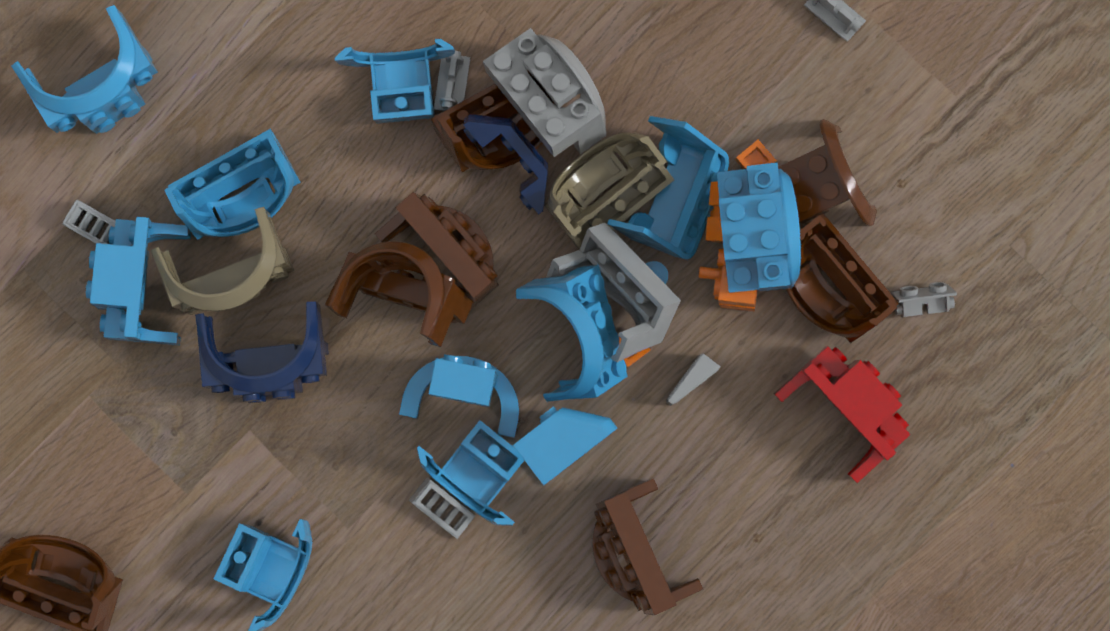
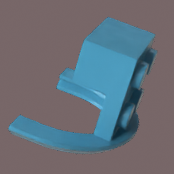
M435 39V44L429 47L401 52L367 53L355 51L352 47H347L335 57V61L344 66L371 67L373 90L370 91L373 120L377 124L421 120L434 117L429 61L452 56L455 54V49L442 39Z
M444 354L443 358H436V360L418 370L405 388L399 415L417 419L422 396L429 385L428 394L430 396L490 407L494 387L501 402V418L497 434L515 438L519 418L518 399L509 380L490 363L468 356Z
M479 420L442 469L434 462L433 457L420 446L417 447L421 467L459 501L494 525L512 526L515 523L503 512H497L490 508L489 504L524 462V459L511 444Z
M299 519L292 536L298 537L299 547L291 545L253 526L239 523L213 579L239 592H248L272 604L263 615L254 617L248 631H262L271 626L282 615L293 598L303 578L312 551L313 542L308 521Z

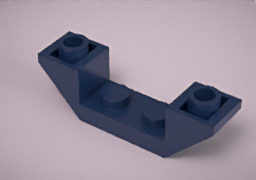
M472 114L466 116L464 120L465 129L463 131L472 143L478 142L483 148L498 135L502 134L501 140L507 149L511 152L515 150L521 157L519 161L529 174L534 172L532 176L521 183V195L519 197L529 210L533 208L538 215L543 212L548 163L512 119Z

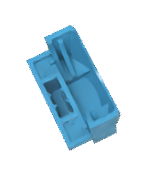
M115 5L106 8L119 37L120 49L118 60L113 59L66 87L67 93L64 96L60 97L46 93L31 69L27 68L24 70L19 61L11 66L47 126L56 133L72 129L78 120L94 133H104L111 130L116 125L115 122L120 119L136 115L141 110L140 107L146 104L135 86L147 84L158 71L154 67L153 59L148 51L140 44L125 17Z
M778 163L747 166V169L717 172L719 208L729 293L793 288L800 274L801 241L797 202L790 176L781 168L778 169Z
M136 217V221L116 219L115 227H110L109 244L96 243L95 251L91 250L89 256V268L93 269L92 281H87L86 298H89L90 304L96 308L106 310V315L102 314L100 318V332H104V338L108 340L180 346L181 337H178V333L142 328L141 322H139V315H141V310L144 307L149 258L148 243L163 239H191V231L186 225L154 223L146 217Z

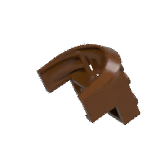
M528 71V74L532 77V79L536 82V84L541 88V90L545 93V95L549 98V100H550L553 104H555V103L553 102V100L551 99V97H550V96L548 95V93L546 92V90H545V89L542 87V85L538 82V80ZM496 84L431 118L437 136L461 172L469 168L475 170L504 168L519 162L521 159L515 150L511 152L501 140L502 134L482 148L478 142L472 143L463 131L465 129V117L469 114L508 118L518 113ZM518 114L512 119L537 150L543 143L521 115Z
M412 192L395 207L399 212L374 233L381 242H389L406 228L412 226L468 291L466 295L473 302L471 309L499 286L495 281L498 275L493 270L494 259L492 249L480 226L469 216L456 209L438 206L425 194L420 196ZM456 229L464 239L458 241L452 232Z
M824 213L817 216L800 230L801 265L807 260L810 262L800 269L799 278L793 288L786 290L794 305L809 321L823 330L845 337L852 343L877 326L897 309L896 306L899 303ZM816 264L823 269L847 300L842 298L827 283ZM848 307V311L846 313H844L839 319H834L837 315H839L843 310H845Z
M391 241L374 244L357 254L348 252L325 306L337 316L347 319L358 291H361L363 294L426 312L420 334L429 340V344L441 347L451 321L465 324L473 302L465 294L466 291L455 284V279L441 274L435 261L425 251L409 243ZM404 270L417 272L424 277L422 280L415 279L413 274Z
M653 478L596 503L598 510L594 511L597 521L593 531L592 548L595 563L605 582L620 596L633 601L638 611L642 610L644 614L655 616L676 606V602L703 590V587L697 578L669 589L631 503L658 490ZM616 553L618 555L623 554L627 565L624 566V570L618 561Z
M33 535L19 539L11 537L0 547V604L71 631L109 630L123 579L115 577L112 569L95 551L77 541L51 535ZM39 551L35 568L32 570L31 566L35 552ZM39 576L49 577L63 581L67 584L74 586L83 593H78L71 589L44 580Z

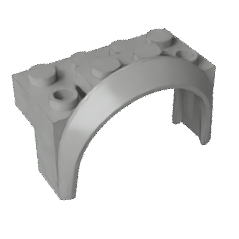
M530 28L483 61L486 73L553 157L572 144L582 154L606 137L605 110L599 92L585 67L561 41L541 34L536 35ZM528 71L538 80V82H539V83L542 85V87L546 90V92L548 93V95L551 97V99L553 100V102H554L555 104H553V103L549 100V98L545 95V93L541 90V88L536 84V82H535V81L532 79V77L528 74ZM580 94V98L575 100L567 107H562L565 103H567L572 98Z
M606 223L587 229L580 250L552 260L546 278L564 276L578 267L599 265L601 275L604 278L606 295L618 302L635 321V327L618 334L622 340L616 354L611 357L613 361L619 362L663 341L681 300Z

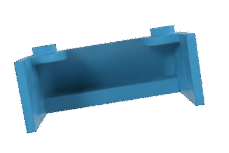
M650 116L648 122L664 133L659 143V151L668 163L666 169L674 181L655 196L649 214L637 212L628 223L609 219L607 225L633 241L687 260L696 253L707 225V218L710 217L713 206L709 205L711 182H718L717 172L728 171L729 156L723 149L687 122Z
M553 406L539 417L541 424L513 446L541 483L545 485L618 427L608 417L563 407L557 411Z

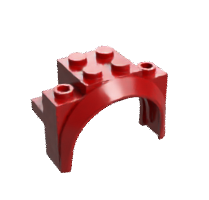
M825 346L779 388L774 395L783 402L797 388L810 380L821 389L830 402L872 444L866 455L848 473L858 483L883 459L888 461L896 454L894 449L911 435L906 430L909 424L896 412L903 406L898 401L901 395L890 383L887 384L885 382L882 384L877 378L880 372L869 361L854 360L850 365L844 364L848 359L837 347L831 350L828 346ZM832 376L838 377L833 383L829 381Z

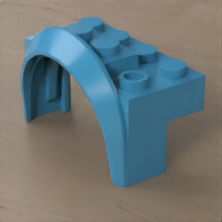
M270 128L171 183L164 191L176 215L198 240L204 236H235L258 228L259 223L255 209L264 207L272 218L290 196L293 186L301 182ZM259 178L254 184H252L249 188L242 191L241 193L228 199L218 201L225 195L233 192L234 190L242 187L243 185L251 182L252 180ZM266 178H269L270 182L272 183L275 189V193L273 192ZM213 207H215L222 223L218 222L212 210Z
M599 265L578 267L564 276L534 279L516 289L517 299H539L559 309L570 321L581 345L583 364L579 379L560 380L559 388L553 392L543 394L547 402L597 398L628 377L625 361L616 362L611 359L619 347V336L614 326L612 309L608 303L604 278L601 275Z

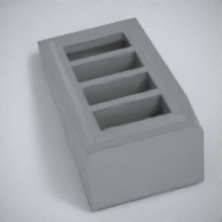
M76 200L62 225L94 243L108 244L110 227H115L116 221L85 203ZM87 211L81 223L79 224V226H77L84 212ZM95 216L98 219L88 233L86 230ZM106 222L109 225L99 239L97 236Z
M705 354L698 355L667 397L666 403L671 406L679 402L716 373L721 366Z
M428 477L409 499L413 505L456 539L459 538L475 517L473 513ZM432 488L435 492L423 505L421 503L422 499ZM442 496L444 500L433 513L430 509ZM452 504L454 507L442 520L440 516ZM461 511L463 516L452 528L449 525L450 522Z

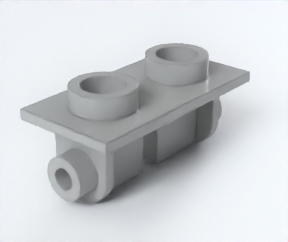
M808 0L804 4L808 10L846 42L866 22L864 18L842 0Z
M455 50V54L441 59L434 110L446 111L464 101L471 57L461 56V52Z
M944 282L930 283L929 287L924 288L916 286L901 287L900 291L891 292V295L899 303L896 306L897 309L894 310L895 315H901L902 318L923 315L922 304H926L928 314L949 312L950 308L955 307L954 298L949 296H956L957 292Z

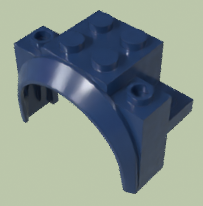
M316 301L306 302V335L303 345L285 344L240 349L225 354L218 352L216 348L213 317H206L204 313L195 314L202 387L211 388L212 393L229 392L230 387H232L233 396L242 398L243 402H266V396H273V399L278 398V400L295 399V393H303L302 383L320 382V376H327L325 355H329L328 343L323 338L321 307ZM233 365H236L237 372L234 371Z

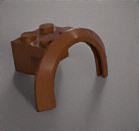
M822 119L820 120V129L825 145L778 167V169L781 168L791 178L797 202L799 223L803 224L823 213L829 212L828 209L850 200L863 222L867 226H873L877 209L875 205H871L865 198L850 170L838 137V133L842 132L841 128L828 120Z

